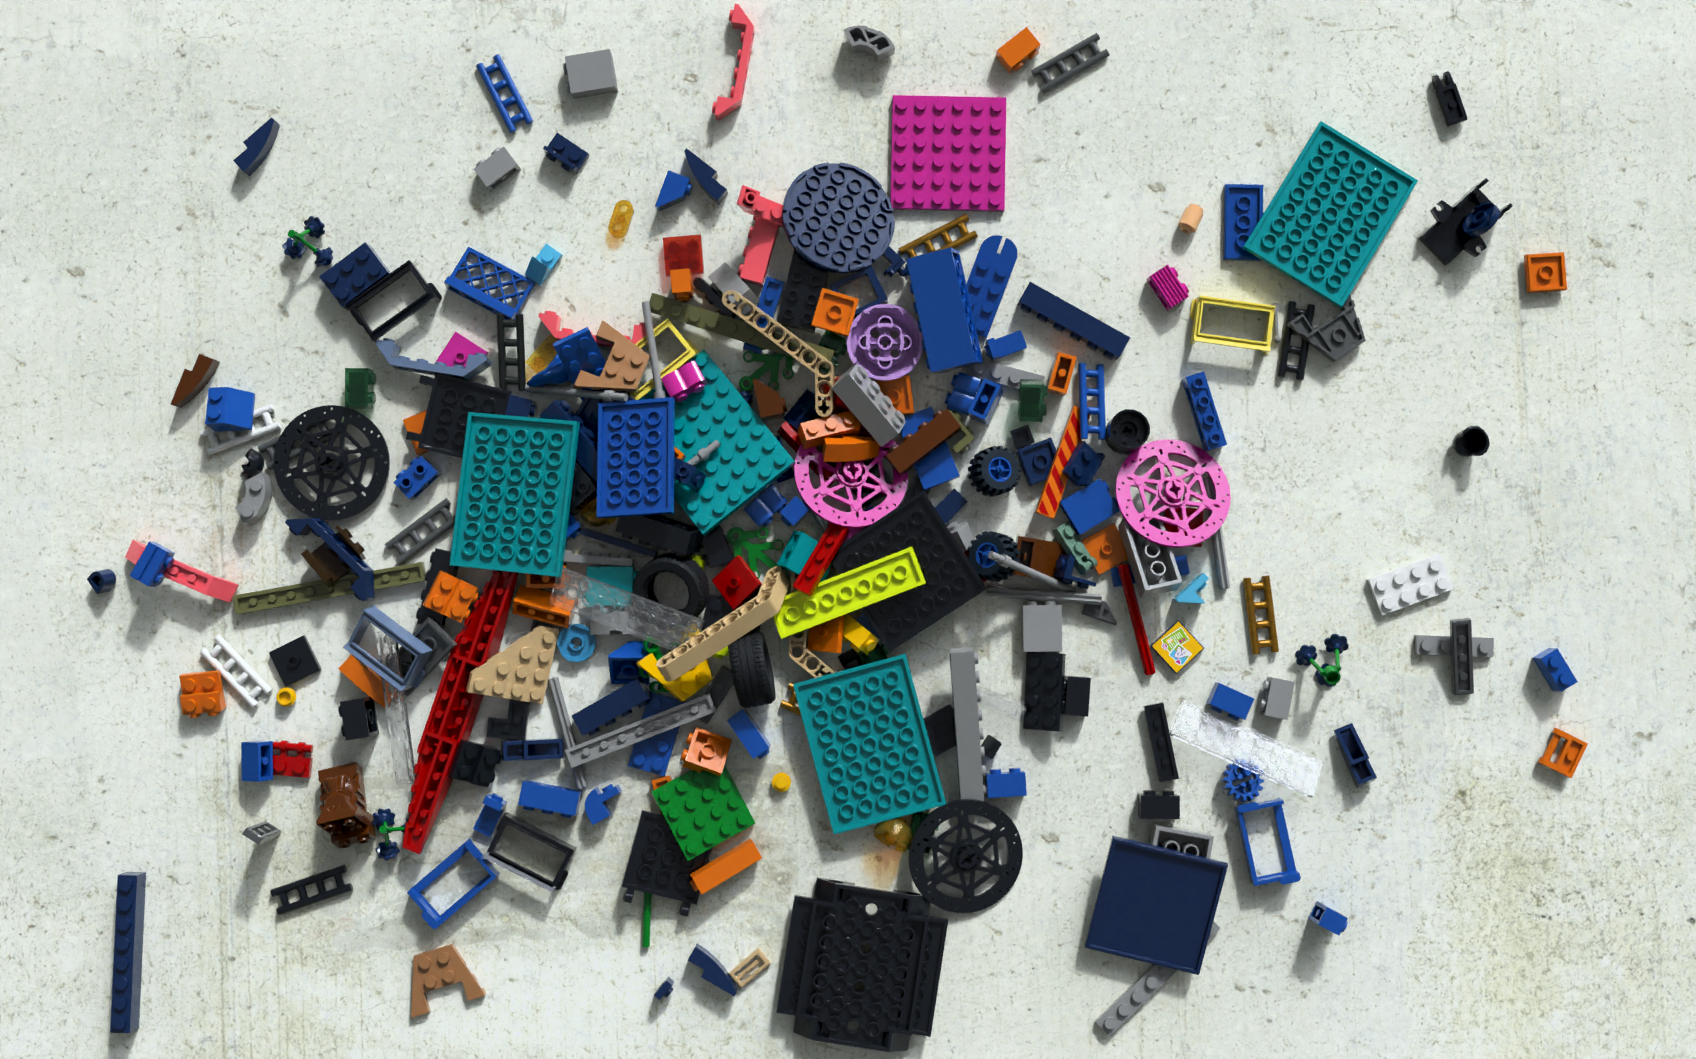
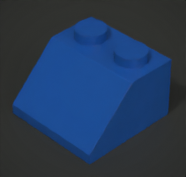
M230 387L209 388L205 424L215 432L252 430L255 394Z

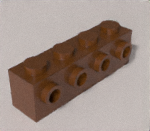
M948 409L936 412L932 416L934 419L929 423L923 422L917 428L918 431L913 435L909 433L902 439L903 443L899 446L894 445L887 451L886 459L900 477L961 431V425Z

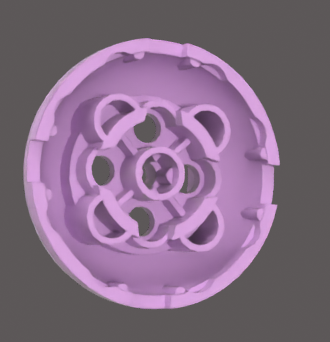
M878 304L863 310L853 320L849 336L847 337V350L854 365L857 363L865 368L869 378L879 381H891L905 376L916 366L923 351L921 342L923 334L918 329L917 320L907 310L892 304ZM876 330L880 335L878 338H873L871 333ZM897 331L899 336L894 339L890 336V333ZM883 341H886L889 345H887V347H882L883 345H881V343ZM872 350H878L879 356L873 357L871 355ZM897 350L898 356L894 358L890 355V352Z

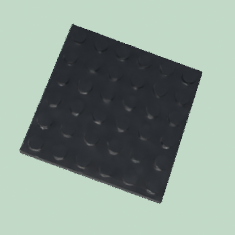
M921 491L841 544L831 561L840 575L913 547L926 584L861 608L889 652L988 589L924 491Z

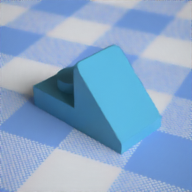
M545 244L536 258L532 256L525 276L541 286L563 255L548 244Z
M1200 573L1172 600L1182 603H1205L1195 591L1200 592L1204 589L1209 578L1204 573Z

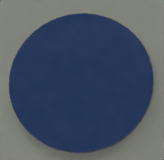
M821 163L803 171L792 182L783 201L782 221L789 242L807 262L829 272L851 273L863 270L875 263L890 245L895 227L894 210L891 200L882 189V185L866 171L846 163Z

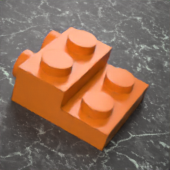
M440 570L423 606L461 623L462 620H466L469 616L470 610L468 607L470 603H474L478 598L479 593L476 592L478 588Z
M220 670L186 673L179 676L182 690L180 702L183 715H189V718L199 717L201 713L215 716L219 715L220 711L226 708Z
M695 727L693 733L689 732L686 743L689 746L687 750L684 749L680 758L683 761L682 767L699 773L701 770L721 776L732 739Z

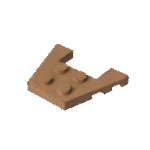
M602 321L597 331L596 339L613 344V348L600 377L580 370L574 388L636 392L650 356L608 323Z
M453 944L414 955L412 1018L430 1012L425 992L462 981L468 1001L486 995L485 990L481 988L476 977L470 972L466 962Z

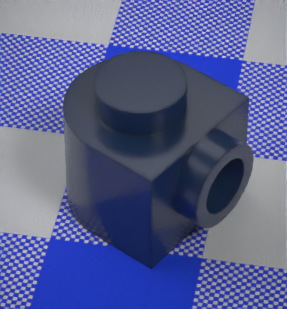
M104 569L92 572L87 580L95 592L101 594L109 592L116 583V575L112 570Z

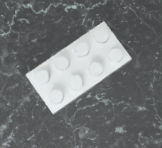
M1441 553L1367 579L1380 615L1388 614L1454 589Z

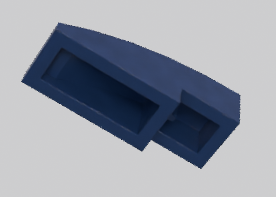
M272 117L243 142L247 149L233 160L248 176H251L259 168L276 140L280 125Z
M686 148L684 152L695 179L706 194L719 205L728 194V191L715 180L718 177L717 171Z
M1351 723L1334 730L1342 756L1356 787L1358 788L1375 781L1377 776L1353 724Z
M563 739L501 741V760L563 758Z
M697 943L688 961L704 970L701 978L735 997L738 989L726 968L713 954Z

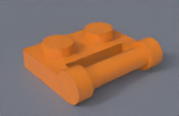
M1554 728L1552 731L1553 736L1543 756L1539 758L1538 763L1568 778H1572L1588 743L1560 729ZM1560 738H1563L1565 741L1553 763L1550 759Z

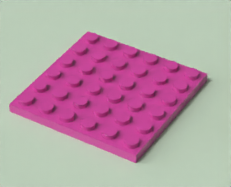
M893 95L891 205L893 210L1004 212L1006 97Z

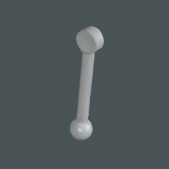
M1274 303L1273 306H1276V308L1274 311L1275 336L1273 337V341L1275 343H1279L1280 337L1278 335L1277 310H1279V305L1277 303Z

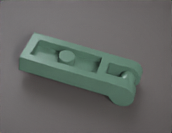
M1069 521L1052 531L1066 554L1076 557L1074 566L1081 575L1089 572V569L1097 566V560L1091 557Z

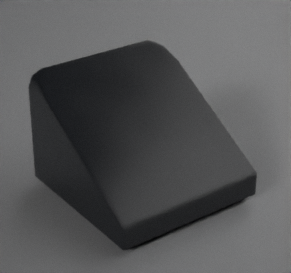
M853 648L838 656L844 670L864 665Z
M987 735L981 747L984 746L985 755L993 759L1002 744L991 735Z

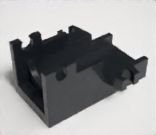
M1487 178L1472 187L1453 206L1441 200L1437 203L1441 207V211H1438L1436 207L1430 210L1436 222L1418 239L1444 266L1449 264L1463 250L1473 257H1477L1480 253L1476 251V247H1480L1481 251L1487 248L1481 236L1471 237L1462 228L1465 217L1469 213L1472 214L1476 206L1491 202L1480 191V188L1489 181ZM1511 203L1500 209L1498 219L1513 206Z

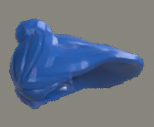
M557 354L546 369L534 375L527 382V386L562 384L567 381L572 383Z

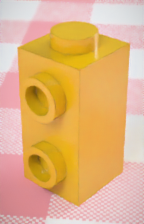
M849 614L844 616L842 640L846 643L848 640L851 641L850 647L856 652L862 651L868 655L875 648L879 640Z

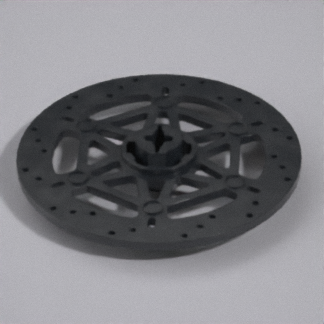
M320 406L301 413L284 429L275 448L274 473L281 492L296 509L314 518L341 520L363 512L377 500L389 476L390 455L381 431L368 417L354 409L343 406ZM325 420L336 421L335 427L315 434H310L307 431V428L315 423ZM348 424L358 428L369 440L370 446L363 448L346 431ZM332 433L327 446L317 440V437ZM340 434V446H333L337 435ZM345 437H347L357 447V449L344 450ZM296 439H299L302 442L298 463L296 467L290 468V452ZM311 441L321 447L318 453L311 446ZM306 448H308L314 459L303 464ZM329 450H331V451H333V452H337V453L339 452V453L341 454V456L338 455V454L326 453V452L329 451ZM348 454H361L360 457L349 461ZM374 457V473L369 485L365 487L361 481L368 458ZM332 460H338L335 463H333L332 466L326 465L329 464ZM361 461L358 477L356 478L349 467ZM313 464L315 465L316 471L303 472V469ZM322 470L332 473L337 472L338 474L333 476V474L324 473ZM346 472L353 480V484L342 478ZM319 475V488H316L307 479V476ZM301 478L317 494L315 502L305 497L294 484L295 479ZM325 478L331 480L326 492H324ZM336 480L347 486L346 489L332 492ZM351 491L357 495L354 500L336 506L328 505L330 497Z
M976 799L955 800L933 810L917 827L909 847L908 863L910 874L919 892L933 905L955 913L980 911L998 902L1014 885L1022 865V841L1012 820L998 807ZM969 815L985 817L996 826L992 830L985 829L969 822ZM952 817H957V823L939 837L931 835L941 823ZM965 827L968 838L961 840L962 828ZM970 828L985 834L973 840ZM957 830L956 842L944 840V838ZM1001 837H1005L1007 843L1008 857L1006 865L999 864L997 841ZM990 838V840L982 848H980L978 843ZM939 845L951 846L950 852H946ZM991 845H993L994 860L984 855ZM925 847L932 848L934 873L929 876L926 875L923 856ZM938 852L948 858L939 868ZM982 860L991 864L992 868L980 866ZM951 864L953 870L942 875L941 873ZM976 870L988 872L985 876L974 882ZM959 873L961 884H957L947 878ZM965 873H970L969 885L966 884ZM993 875L1000 877L990 889L982 894L975 895L974 890ZM943 882L963 891V897L958 898L944 894L936 888V885Z

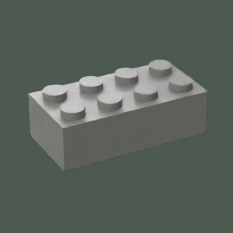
M857 363L842 374L832 386L834 392L881 447L897 436L906 423L904 415L893 407L891 399L883 395L879 385L868 377L865 368Z
M1122 519L1118 529L1140 598L1177 590L1182 584V579L1171 547L1148 541L1137 534L1127 524L1125 519ZM1155 519L1149 521V524L1165 531L1163 522Z

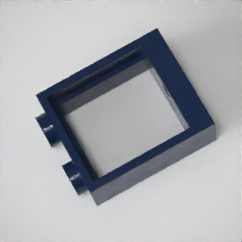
M872 265L830 285L831 291L838 292V288L861 277H867L877 300L856 309L853 319L871 306L888 303L887 296Z

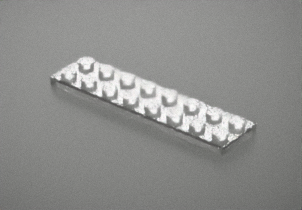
M564 567L562 577H556L549 604L669 650H674L699 634L705 621Z
M1185 699L1180 702L1169 734L1310 798L1315 795L1325 763L1320 759Z

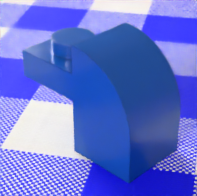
M610 784L602 789L603 793L596 787L588 794L585 800V811L592 825L612 814L606 800L622 791L619 785L613 787Z

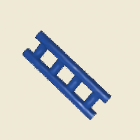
M497 54L493 56L494 64L485 68L483 63H479L476 65V68L509 132L513 133L517 130L515 124L525 120L526 124L529 125L534 121L501 56ZM499 70L503 80L493 84L489 74ZM508 87L512 96L502 101L497 91ZM516 103L521 113L510 118L506 108Z
M1079 363L1080 439H1088V433L1098 434V440H1106L1104 364H1097L1096 370H1086V363ZM1086 377L1097 378V389L1087 388ZM1087 396H1097V407H1087ZM1087 415H1098V426H1088Z

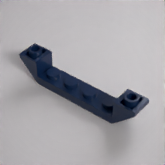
M287 519L285 521L289 526L290 532L296 536L308 535L312 531L314 535L321 537L325 541V546L330 550H334L338 554V559L351 567L350 570L353 574L360 576L350 587L355 592L354 595L357 599L372 601L375 598L374 570L322 519Z

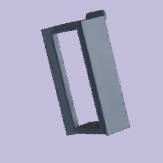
M375 605L363 609V614L347 644L343 647L401 692L412 687L417 688L425 675L423 668L433 651L380 611ZM370 623L416 656L404 679L400 678L358 646Z

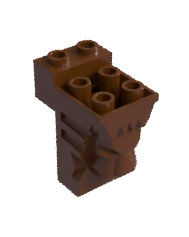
M357 762L318 771V779L321 783L320 801L322 805L319 807L321 814L316 823L331 835V842L339 848H348L351 844L368 843L371 839H375V826L372 825L373 815L367 811L362 767Z

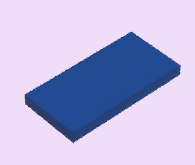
M1224 185L1223 261H1262L1242 247L1263 215V185Z
M932 406L905 417L906 423L900 431L903 438L909 433L912 435L918 431L917 428L923 422L929 423L934 419L932 417L934 415ZM946 442L914 466L924 491L960 477Z

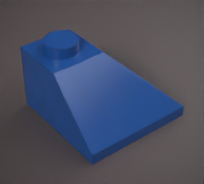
M629 641L608 655L611 684H628L641 677L639 675L640 667L636 663L650 654L643 649V641ZM642 677L646 684H650V677Z

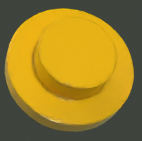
M288 687L280 689L276 696L277 702L284 707L293 705L296 701L295 691Z
M786 773L774 775L772 786L776 791L785 792L790 788L791 779Z

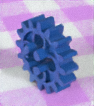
M1244 759L1240 760L1239 763L1235 760L1232 762V765L1228 764L1226 766L1227 770L1222 772L1225 778H1222L1221 782L1226 783L1222 788L1229 790L1227 796L1234 795L1233 800L1240 798L1241 802L1246 801V799L1251 801L1253 797L1260 795L1258 791L1263 790L1260 784L1264 780L1259 777L1263 773L1256 771L1258 769L1257 765L1251 766L1252 761L1245 764ZM1249 775L1253 776V779L1242 782L1235 787L1232 785V782L1244 779Z

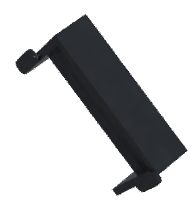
M408 260L346 305L350 308V313L358 324L363 326L371 340L376 343V340H379L380 337L432 300L436 302L441 301L442 296L434 284L427 283L414 263ZM412 271L427 293L378 328L372 330L357 308L406 273Z
M506 812L497 826V833L483 858L553 893L555 890L561 889L567 878L568 871L566 869L577 847ZM507 824L567 854L553 881L494 852Z

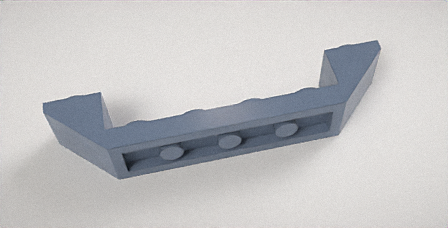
M383 338V341L376 340V345L388 363L397 370L429 375L439 373L470 381L492 365V361L487 358V355L482 353L468 354L466 368L461 365L449 367L443 362L431 364L424 359L412 361L408 357L399 356L401 347L394 340Z

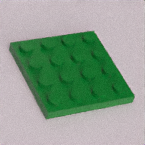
M725 765L721 776L701 770L700 773L690 770L651 791L686 861L755 824Z

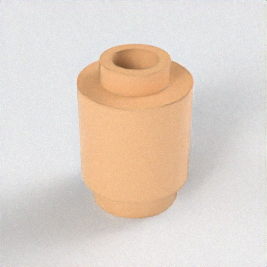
M1189 204L1185 208L1178 223L1182 232L1187 234L1196 232L1203 217V209L1200 206Z

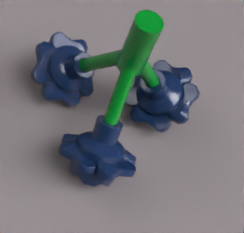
M310 216L308 220H305V231L300 234L294 230H289L288 236L290 238H287L286 243L282 245L285 249V255H289L291 259L296 257L300 259L302 254L307 251L304 246H307L316 256L315 264L317 267L327 266L332 263L333 251L330 247L320 250L305 241L303 237L309 234L310 237L315 236V238L319 239L321 235L325 234L323 229L325 225L318 217Z
M379 808L378 813H373L372 825L385 834V842H380L375 851L378 853L379 859L383 858L385 861H388L389 859L396 858L400 852L397 842L389 840V834L394 831L404 833L409 817L406 818L405 823L401 827L391 828L390 826L395 824V814L391 813L389 808L385 810Z

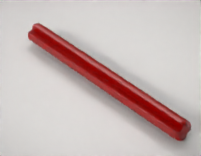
M1121 564L1118 566V571L1145 675H1152L1156 671L1129 565Z

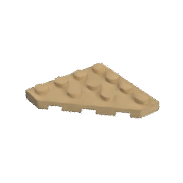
M538 625L533 631L510 644L508 648L488 659L480 667L472 670L469 675L466 691L543 704L559 629Z

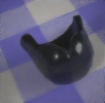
M1469 426L1459 432L1453 439V448L1460 456H1481L1487 452L1490 446L1488 435L1479 426Z

